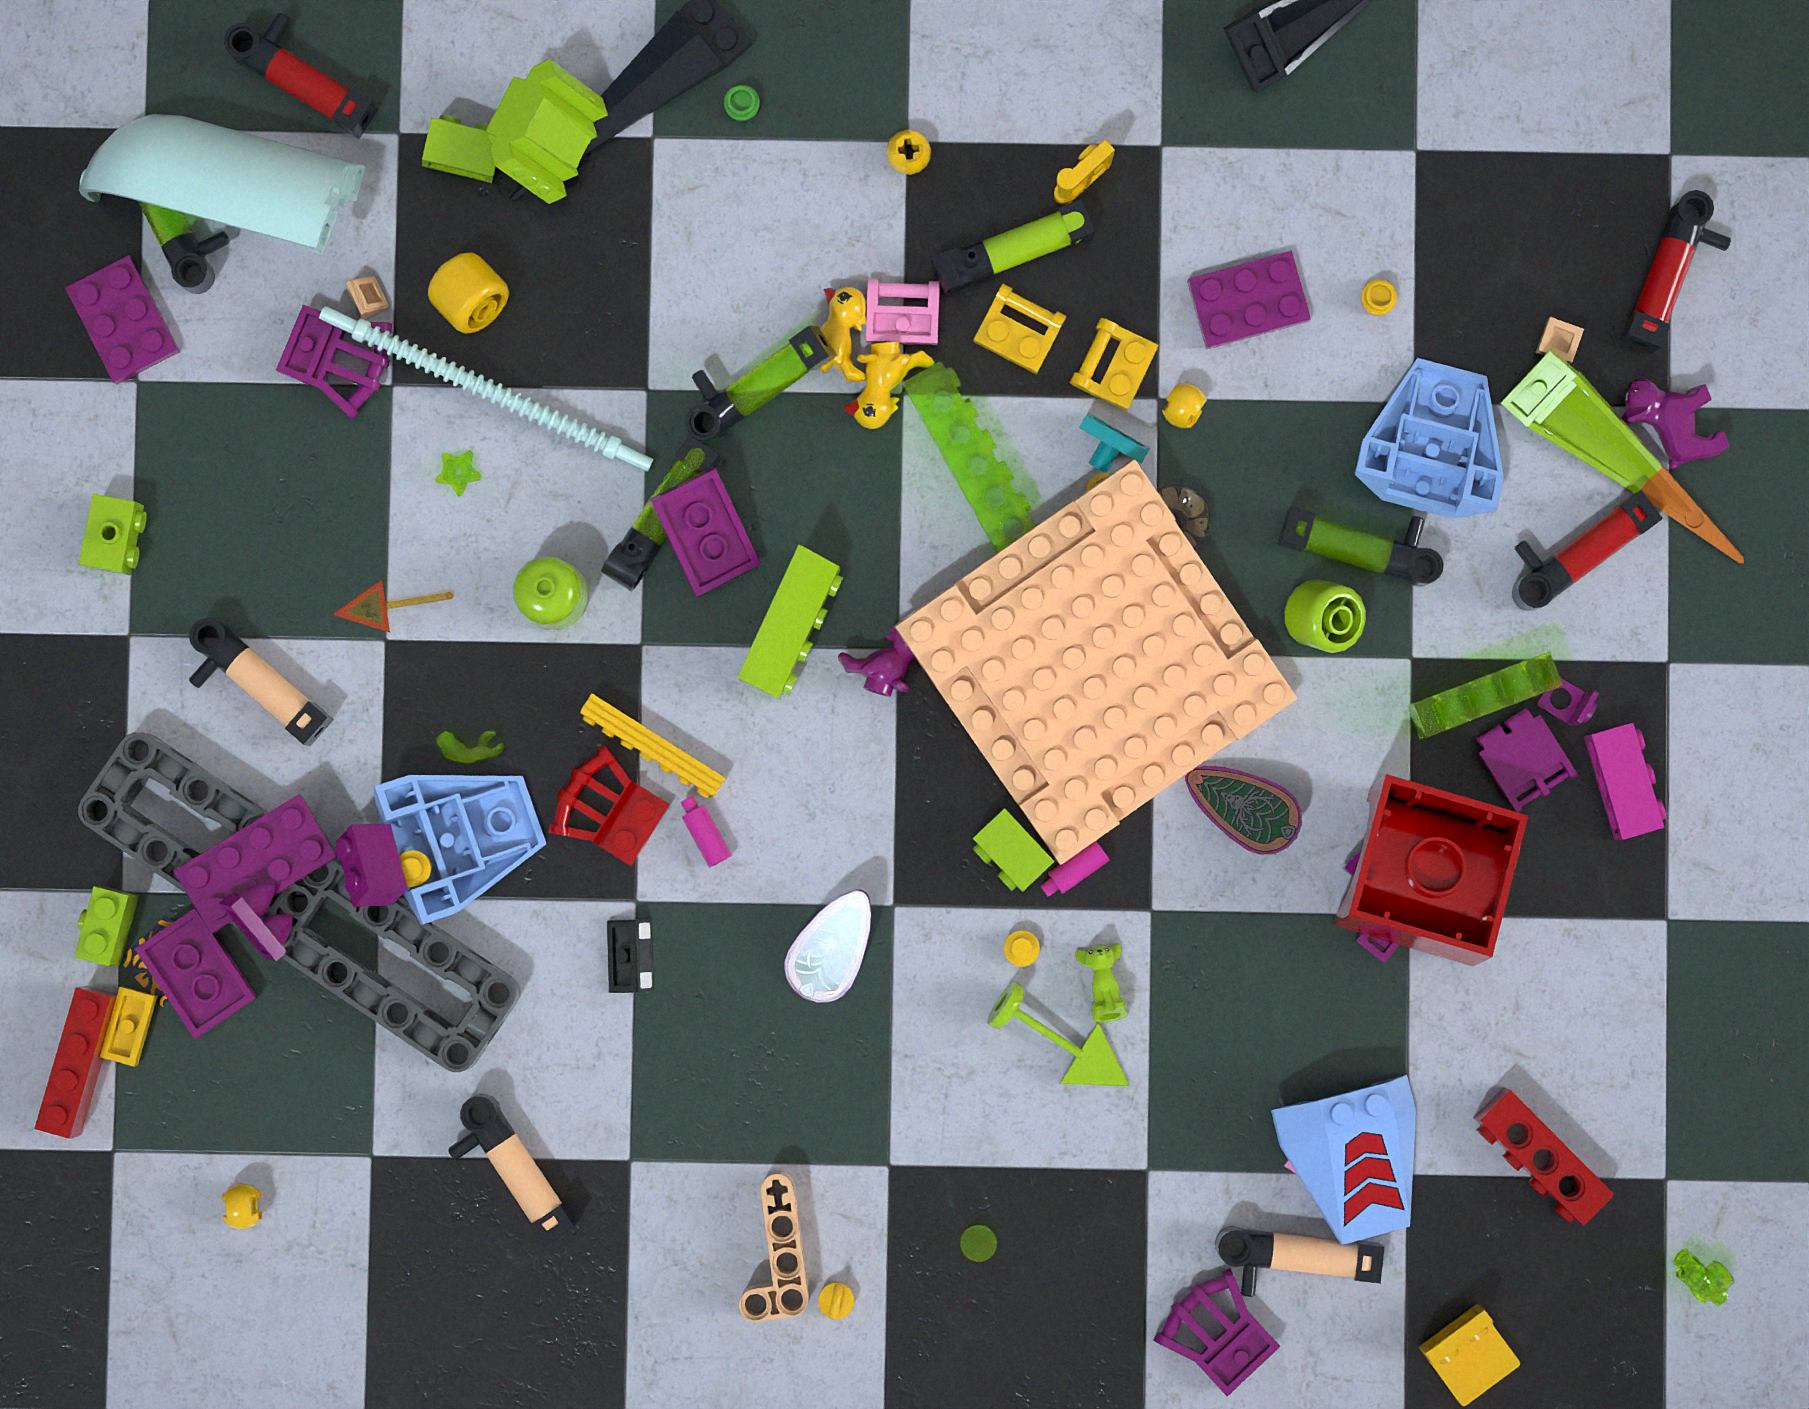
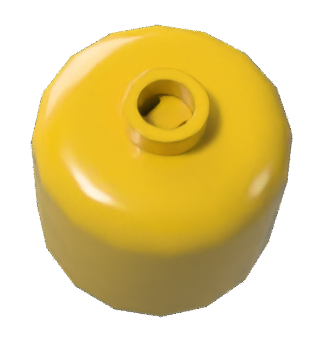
M472 252L461 253L441 265L428 287V297L431 304L456 330L466 334L477 332L493 322L502 312L509 296L506 282L482 257Z

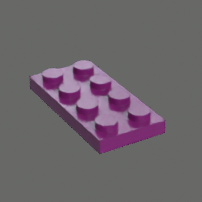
M298 794L174 870V873L209 931L216 933L233 922L218 904L228 894L238 896L247 888L257 884L274 883V897L338 857L336 850L302 794Z

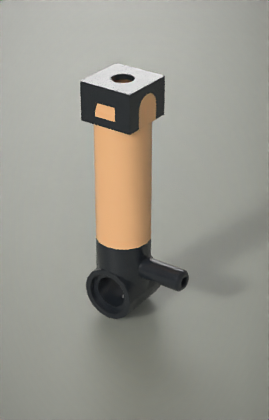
M210 618L198 620L193 624L189 633L190 643L196 651L207 657L189 678V682L196 688H200L215 670L219 668L282 723L291 735L306 746H311L334 720L320 706L311 702L245 644L226 624ZM215 628L219 635L218 641L215 645L207 647L204 643V635L209 629Z
M478 1094L468 1099L462 1105L460 1119L463 1126L471 1131V1133L449 1147L448 1152L450 1156L457 1160L480 1145L532 1223L530 1225L531 1229L542 1246L545 1247L572 1229L578 1223L566 1203L560 1201L501 1112L499 1102L488 1094ZM476 1103H481L488 1108L489 1118L487 1122L480 1123L473 1118L472 1109Z
M1236 1226L1222 1229L1215 1240V1249L1219 1257L1226 1264L1233 1267L1244 1266L1241 1294L1243 1296H1255L1258 1268L1353 1278L1355 1281L1381 1284L1385 1247L1378 1242L1358 1240L1341 1245L1336 1239L1249 1230ZM1233 1237L1242 1238L1244 1248L1241 1253L1233 1256L1227 1254L1225 1246L1228 1240Z

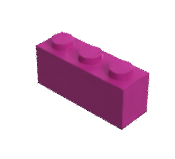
M1629 723L1584 736L1614 840H1624L1665 828L1662 821L1666 819L1665 808L1661 799H1656L1652 785L1656 783L1655 775L1649 763L1645 764L1642 750L1645 749V741L1640 729H1635L1634 724Z

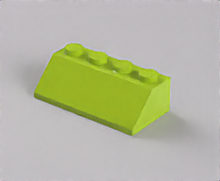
M798 545L737 676L742 683L779 700L783 693L790 695L798 678L797 675L793 674L798 660L805 662L813 646V643L808 641L813 628L820 630L827 616L828 610L824 609L823 606L829 595L832 597L836 596L843 581V577L838 575L840 572L838 565Z

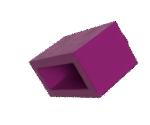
M351 824L337 839L336 854L342 863L345 874V888L350 894L353 907L393 905L408 889L391 824Z

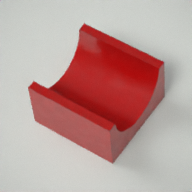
M1385 774L1369 789L1366 802H1369L1370 810L1363 847L1350 888L1342 906L1337 911L1333 926L1469 966L1478 965L1492 958L1528 815Z

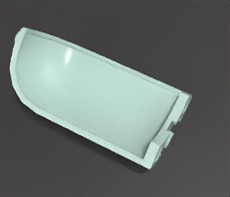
M151 114L123 124L97 149L81 175L79 191L87 200L96 203L99 202L102 193L113 194L299 244L310 252L323 255L332 228L338 218V212L333 210L337 205L345 207L349 201L357 200L366 167L358 163L185 116Z

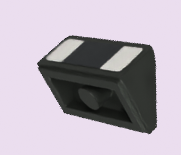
M607 920L609 993L653 991L651 920Z

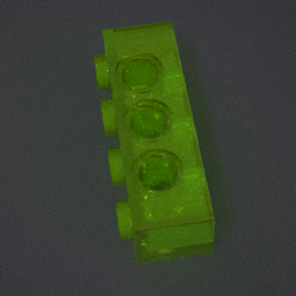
M1549 651L1407 705L1418 736L1420 739L1558 688L1563 686Z

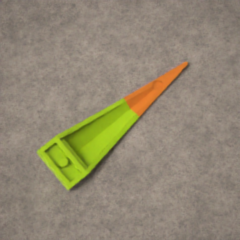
M1552 348L1502 400L1501 404L1527 428L1581 459L1631 492L1636 493L1642 490L1653 506L1738 563L1744 564V557L1590 382L1580 371L1575 370Z

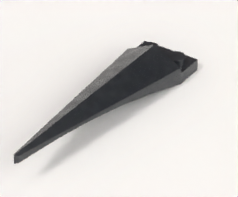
M691 0L680 11L677 10L602 93L600 97L604 100L608 116L593 122L598 137L591 140L582 157L655 110L726 69L753 45L751 40L716 0ZM520 184L511 194L510 200L517 201L529 193L530 190Z
M1271 0L1253 8L1250 13L1225 26L1223 29L1252 91L1258 93L1290 74L1310 54L1373 0Z

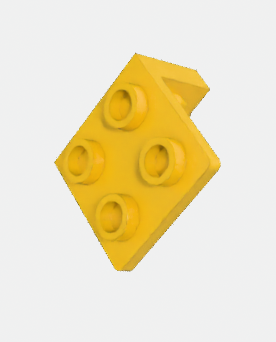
M1478 1304L1474 1305L1419 1346V1349L1462 1406L1468 1405L1520 1366L1518 1358L1493 1326V1320Z

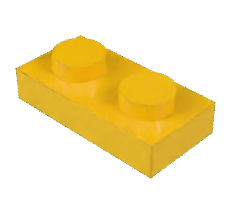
M124 986L119 987L99 1057L133 1067L138 1066L157 995Z

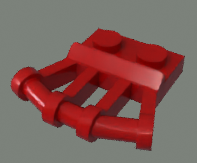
M604 744L597 749L599 753L580 767L573 768L570 773L572 778L564 790H559L556 795L558 802L554 823L549 825L548 833L592 841L632 866L669 809L670 804L633 782ZM608 764L624 786V790L619 795L590 776ZM584 785H587L615 803L607 817L576 798ZM571 806L601 824L598 831L591 832L567 827Z

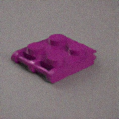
M1527 708L1522 709L1504 721L1510 733L1505 734L1501 726L1497 725L1476 738L1482 748L1476 754L1514 812L1520 813L1523 811L1522 806L1540 795L1543 797L1550 794L1549 789L1569 778L1572 780L1578 776L1541 715L1533 717ZM1563 768V773L1556 776L1547 783L1544 782L1546 778L1550 777L1551 775H1553L1554 773L1558 772ZM1536 786V790L1532 791L1520 800L1516 799V797H1518L1522 793Z

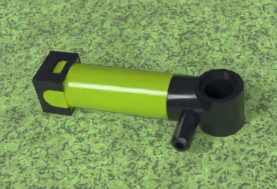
M1080 199L1059 207L1058 212L965 248L958 247L948 250L934 257L931 262L943 293L947 295L966 289L978 280L1066 246L1072 248L1093 240L1095 230L1084 202Z

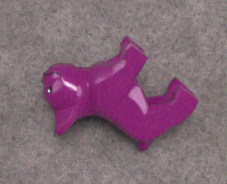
M1643 378L1633 380L1629 384V389L1625 393L1626 410L1621 419L1626 424L1640 422L1651 425L1657 432L1666 455L1671 459L1669 463L1671 469H1676L1684 463L1697 459H1710L1722 453L1730 446L1724 431L1710 434L1706 438L1695 435L1694 412L1712 400L1706 384L1693 387L1687 391L1686 395L1677 392H1664L1657 388L1653 382Z

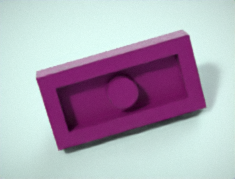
M257 884L247 888L238 896L228 894L218 904L264 958L277 961L287 952L282 945L287 940L291 931L292 916L280 914L261 921L260 918L272 901L275 884Z

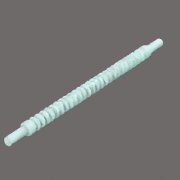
M324 306L320 313L319 319L351 333L352 339L361 343L366 340L369 347L375 344L378 346V351L386 349L389 356L395 353L397 360H401L403 357L406 359V364L414 362L415 368L424 367L425 373L433 371L436 378L442 375L445 382L449 379L452 380L453 386L461 384L464 391L470 388L473 395H476L478 392L482 394V399H486V397L491 398L490 402L492 404L497 401L500 403L501 408L505 406L510 407L509 411L511 413L517 410L520 417H523L525 414L528 416L529 421L533 419L538 420L537 424L539 426L545 423L548 430H551L553 427L557 429V434L561 432L566 433L567 439L573 436L576 443L583 441L585 442V447L592 445L595 452L600 449L605 457L610 459L617 457L647 472L653 463V458L622 445V440L611 435L607 438L604 431L598 434L595 427H592L590 430L586 428V423L582 425L577 424L578 420L576 418L570 421L567 414H564L562 417L558 415V410L554 412L549 411L550 407L548 405L543 408L540 406L539 401L535 403L530 402L531 398L529 396L523 399L520 392H517L515 395L512 393L511 388L507 390L502 389L503 385L501 383L495 386L492 379L485 381L483 380V375L474 376L473 370H470L468 373L465 372L464 366L460 368L455 367L456 363L454 361L448 364L445 357L437 359L436 353L427 354L426 348L420 351L417 344L409 346L407 339L401 342L398 335L390 337L389 331L381 333L379 326L372 328L371 323L364 319L354 320L327 306Z

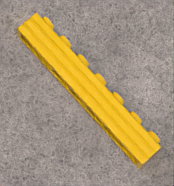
M594 694L590 695L580 711L584 715L582 718L584 721L592 726L595 723L603 727L601 732L611 738L614 735L622 739L620 744L628 749L637 748L641 751L639 756L649 762L652 759L659 762L658 768L669 775L671 771L678 774L677 780L688 787L692 783L698 787L696 792L707 799L710 795L715 797L726 780L719 773Z

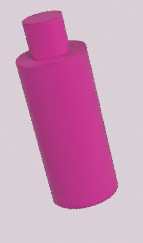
M693 796L680 802L686 812L682 819L708 867L711 868L731 857L732 854L706 806L702 805L699 807Z
M1095 841L1062 865L1059 864L1048 872L1050 878L1042 883L1040 887L1047 897L1057 890H1060L1063 894L1110 860L1097 841Z

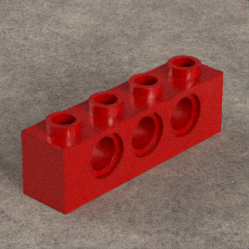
M1503 1087L1473 1117L1480 1124L1476 1129L1477 1132L1489 1144L1493 1145L1497 1142L1506 1151L1502 1157L1516 1171L1523 1168L1532 1177L1528 1183L1543 1198L1549 1194L1558 1203L1554 1209L1569 1224L1575 1220L1584 1226L1614 1196V1193L1510 1089ZM1514 1123H1520L1523 1128L1521 1139L1516 1142H1510L1507 1137L1508 1128ZM1545 1149L1549 1155L1548 1163L1542 1168H1536L1533 1164V1156L1538 1150ZM1571 1175L1575 1182L1574 1188L1570 1193L1562 1194L1559 1190V1182L1563 1177Z

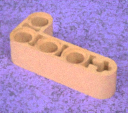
M784 1171L769 1173L761 1185V1199L773 1282L754 1284L744 1290L739 1301V1309L743 1317L751 1322L798 1316L805 1311L809 1302V1287L795 1184L793 1178ZM774 1180H779L782 1186L787 1185L788 1189L784 1190L782 1194V1204L790 1203L791 1208L779 1207L772 1211L770 1210V1206L776 1207L777 1204L775 1192H769L768 1188L772 1187ZM778 1216H786L792 1221L793 1229L787 1234H779L773 1228V1220ZM785 1252L794 1254L798 1261L797 1267L790 1271L782 1269L777 1261L778 1256ZM795 1289L802 1294L803 1301L796 1307H790L783 1301V1293L786 1290ZM759 1294L766 1300V1308L760 1312H754L747 1306L746 1299L750 1295Z

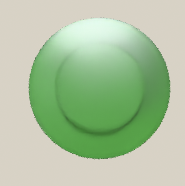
M737 85L726 93L724 107L732 119L747 121L757 114L760 101L758 94L753 88L747 85Z

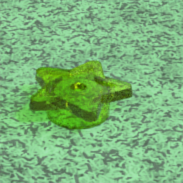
M471 451L459 457L442 453L443 468L442 472L435 479L436 483L450 484L457 496H462L468 483L482 479L481 474L472 467L473 453ZM457 469H461L462 471L461 475L459 476L455 474V471Z

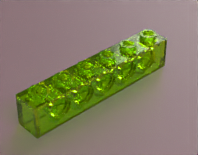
M940 361L905 380L903 388L995 552L998 553L1039 523L1033 525L1027 514V512L1031 511V507L1022 492L1016 494L1009 481L1013 480L1014 477L1006 462L1002 460L998 463L992 450L996 448V445L987 429L980 431L974 419L979 417L973 403L969 398L963 400L959 394L957 387L961 386V383L951 366L945 369ZM937 396H948L953 402L952 408L947 412L937 411L932 404ZM957 426H963L969 430L971 437L965 443H956L950 437L951 430ZM975 457L983 458L988 464V470L984 474L975 475L969 471L968 462ZM993 488L1002 490L1006 497L1005 502L1000 506L988 504L985 499L987 491ZM1012 519L1019 521L1023 526V533L1016 538L1008 537L1003 531V524L1006 521Z

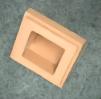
M375 276L353 279L346 282V290L360 319H369L390 308Z

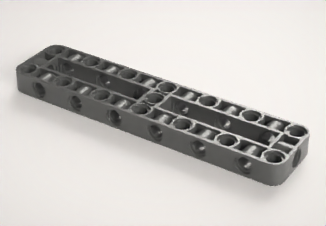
M142 732L128 734L120 742L78 806L79 818L85 826L184 893L186 891L174 870L196 858L200 853L131 807V804L149 778L168 788L170 795L204 818H210L230 830V835L235 834L269 813L158 737ZM145 741L148 745L149 753L145 759L140 761L135 756V747L139 742ZM200 781H204L209 788L207 797L202 801H199L194 795L195 785ZM103 801L108 808L107 815L103 820L99 821L94 815V807L98 802ZM159 841H162L167 847V855L162 861H158L153 855V848ZM337 858L326 864L328 876L324 881H317L312 873L282 891L275 902L270 903L268 909L260 918L261 921L280 914L292 916L291 931L287 940L282 945L287 952L281 956L282 959L448 1071L462 1072L472 1068L478 1062L519 1000L520 987L512 976L432 922L421 925L413 910L401 901L397 900L393 905H387L389 913L383 922L376 921L373 917V906L353 907L350 894L345 888V874L342 863ZM299 891L303 892L308 899V905L302 912L297 911L292 904L294 895ZM331 899L351 912L349 915L382 938L390 939L411 953L410 957L444 980H451L471 994L469 997L472 998L470 1001L472 1005L457 1025H453L308 927L325 901ZM234 922L230 923L236 928H238V926ZM437 942L444 943L449 950L448 958L442 963L436 961L432 956V948ZM337 962L343 963L347 968V977L343 982H337L331 974L332 967ZM496 983H503L508 987L509 997L504 1003H499L492 997L491 990ZM395 1003H401L407 1008L408 1016L403 1023L396 1022L392 1018L391 1009ZM455 1043H460L467 1048L468 1057L464 1063H458L452 1059L451 1049Z

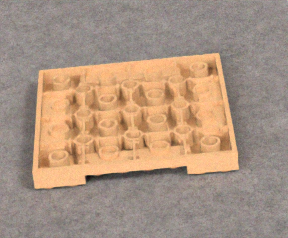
M1135 459L1125 463L893 625L1060 865L1119 825L1120 820L1236 739L1240 740L1298 699L1259 640L1253 637L1175 522V517Z

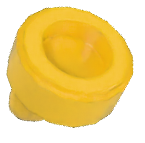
M842 1282L826 1284L821 1289L818 1297L819 1308L826 1317L832 1320L846 1317L854 1306L852 1289Z

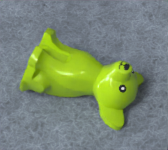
M1115 943L1111 947L1102 944L1094 945L1087 951L1076 950L1075 952L1077 962L1094 972L1092 993L1095 1001L1091 1003V1013L1095 1022L1121 1020L1127 1017L1129 1013L1126 1009L1124 998L1120 997L1117 980L1111 971L1113 964L1121 956V945L1119 943Z

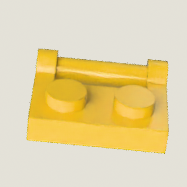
M1106 140L1098 146L1094 143L1090 144L1079 155L1078 159L1080 161L1075 168H1064L1058 173L1057 186L1054 190L1056 202L1062 205L1071 203L1111 166L1115 149Z
M1002 284L973 342L1037 375L1067 316L1058 311L1054 314L1011 292L1013 288ZM1004 305L1048 326L1045 335L1001 314Z
M1100 318L1096 326L1098 332L1079 372L1073 374L1070 384L1128 411L1159 345L1119 327L1108 319ZM1112 337L1120 341V344L1101 384H1098L1091 380Z

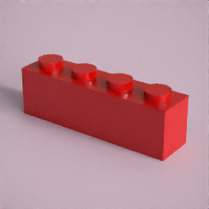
M90 986L75 988L34 1129L68 1139L81 1135L103 1062V1058L99 1056L117 994Z

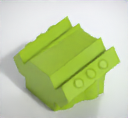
M551 59L533 66L526 80L514 76L485 131L492 143L490 151L494 165L548 204L566 197L567 194L563 181L578 175L577 167L582 155L591 140L598 137L593 122L608 116L603 98Z

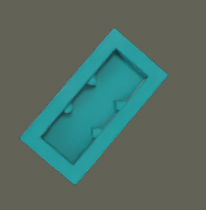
M1089 412L1079 426L1080 429L1101 440L1088 463L1105 473L1110 469L1119 451L1142 464L1150 450L1148 446Z

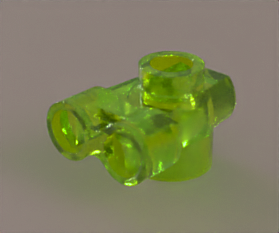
M1681 1250L1673 1262L1678 1267L1676 1276L1690 1287L1692 1294L1701 1303L1705 1304L1707 1301H1711L1717 1307L1725 1303L1729 1298L1728 1288L1735 1283L1731 1273L1716 1260L1705 1267L1689 1250Z

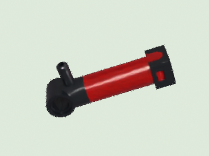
M278 13L264 36L246 23H237L226 31L224 36L225 48L239 65L251 69L331 119L338 127L360 139L377 113V107L367 97L352 88L348 89L277 44L291 22L288 16ZM253 39L252 47L248 51H238V46L242 40Z
M1699 190L1689 191L1671 207L1669 222L1634 312L1628 317L1620 341L1651 353L1659 350L1670 327L1668 321L1699 241L1723 251L1729 248L1731 243L1730 237L1705 228L1706 223L1714 212L1713 200L1705 192ZM1686 204H1691L1697 208L1699 213L1698 219H1692L1687 216L1684 209Z
M1640 490L1632 494L1611 512L1543 562L1527 541L1523 540L1514 549L1530 569V572L1515 582L1512 588L1514 603L1525 611H1535L1548 605L1550 601L1609 557L1663 519L1643 491ZM1530 582L1535 583L1541 590V596L1538 601L1530 600L1525 593L1526 585Z

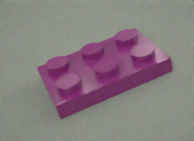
M1292 251L1187 280L1206 350L1307 323L1311 320Z
M129 255L65 288L105 368L116 385L180 353L133 258Z
M713 466L648 499L695 596L698 597L760 565V561L721 478Z
M196 908L135 948V951L194 1039H198L258 998L217 935L209 931Z

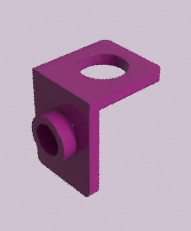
M1552 676L1537 702V707L1570 726L1580 725L1583 721L1585 723L1588 722L1597 707L1594 701L1599 693L1595 690L1584 692L1562 678ZM1558 688L1565 689L1571 698L1568 707L1562 710L1556 709L1550 702L1551 693Z

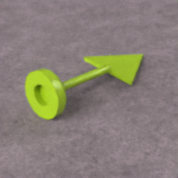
M1016 981L1011 982L1002 992L988 1016L987 1024L995 1029H1000L1014 1016L1076 1056L1059 1084L1130 1086L1098 1022L1080 1049L1018 1008L1024 997V989Z

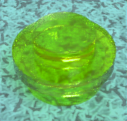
M972 1225L961 1236V1250L972 1261H985L996 1250V1236L987 1226Z

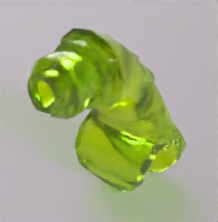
M445 731L437 737V744L442 748L443 757L451 761L474 763L475 761L499 755L504 749L503 743L497 745L494 749L488 748V740L495 736V732H485L481 735L479 744L470 748L456 740L451 732Z

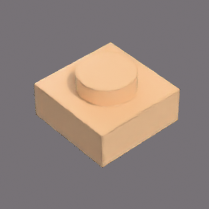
M1549 317L1536 353L1545 356L1552 348L1566 362L1571 364L1584 329Z

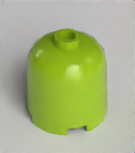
M541 556L527 562L518 571L513 583V598L518 610L533 625L546 630H562L573 625L584 614V609L588 602V585L583 574L571 563L554 556Z

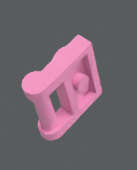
M868 279L866 343L899 342V344L938 345L940 282L929 281V284L879 283V279ZM878 297L928 298V307L878 306Z

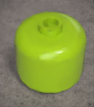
M1321 579L1305 581L1296 587L1289 596L1284 610L1285 625L1289 635L1299 644L1329 653L1345 651L1354 645L1361 636L1366 622V610L1363 601L1352 588Z

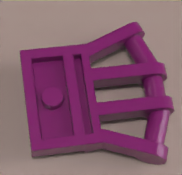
M303 304L276 371L311 385L314 388L321 389L350 418L354 419L358 414L356 410L374 392H378L380 388L379 378L383 369H387L391 361L388 359L387 350L378 351V346L374 344L373 353L343 341L344 334L349 332L319 319L321 311ZM370 322L372 328L379 326L381 333L389 331L390 334L392 333V323ZM341 350L370 362L366 375L363 376L333 364L337 351ZM328 373H331L360 386L345 400L325 380Z
M1231 1268L1223 1270V1275L1200 1284L1195 1282L1189 1288L1191 1292L1181 1302L1176 1300L1170 1306L1172 1310L1161 1333L1157 1332L1153 1339L1156 1343L1194 1361L1227 1397L1281 1347L1247 1310ZM1229 1289L1239 1317L1232 1322L1210 1299V1295ZM1200 1303L1225 1328L1216 1339H1213L1190 1315V1312ZM1182 1321L1207 1346L1201 1353L1174 1340Z

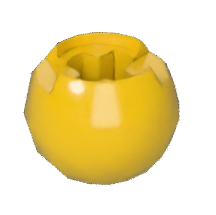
M906 129L897 132L890 138L886 147V157L894 170L901 174L912 175L920 172L927 166L931 159V147L923 134L915 130ZM905 145H911L912 150H918V152L913 153V159H906L905 154H899L904 151Z
M1178 383L1166 399L1168 403L1162 409V413L1171 425L1181 429L1191 428L1201 415V408L1207 402L1203 391L1196 385Z
M244 1183L229 1187L222 1194L221 1201H225L226 1215H222L223 1221L231 1228L241 1230L255 1226L262 1219L263 1213L259 1212L258 1198L262 1197L260 1191L253 1185Z

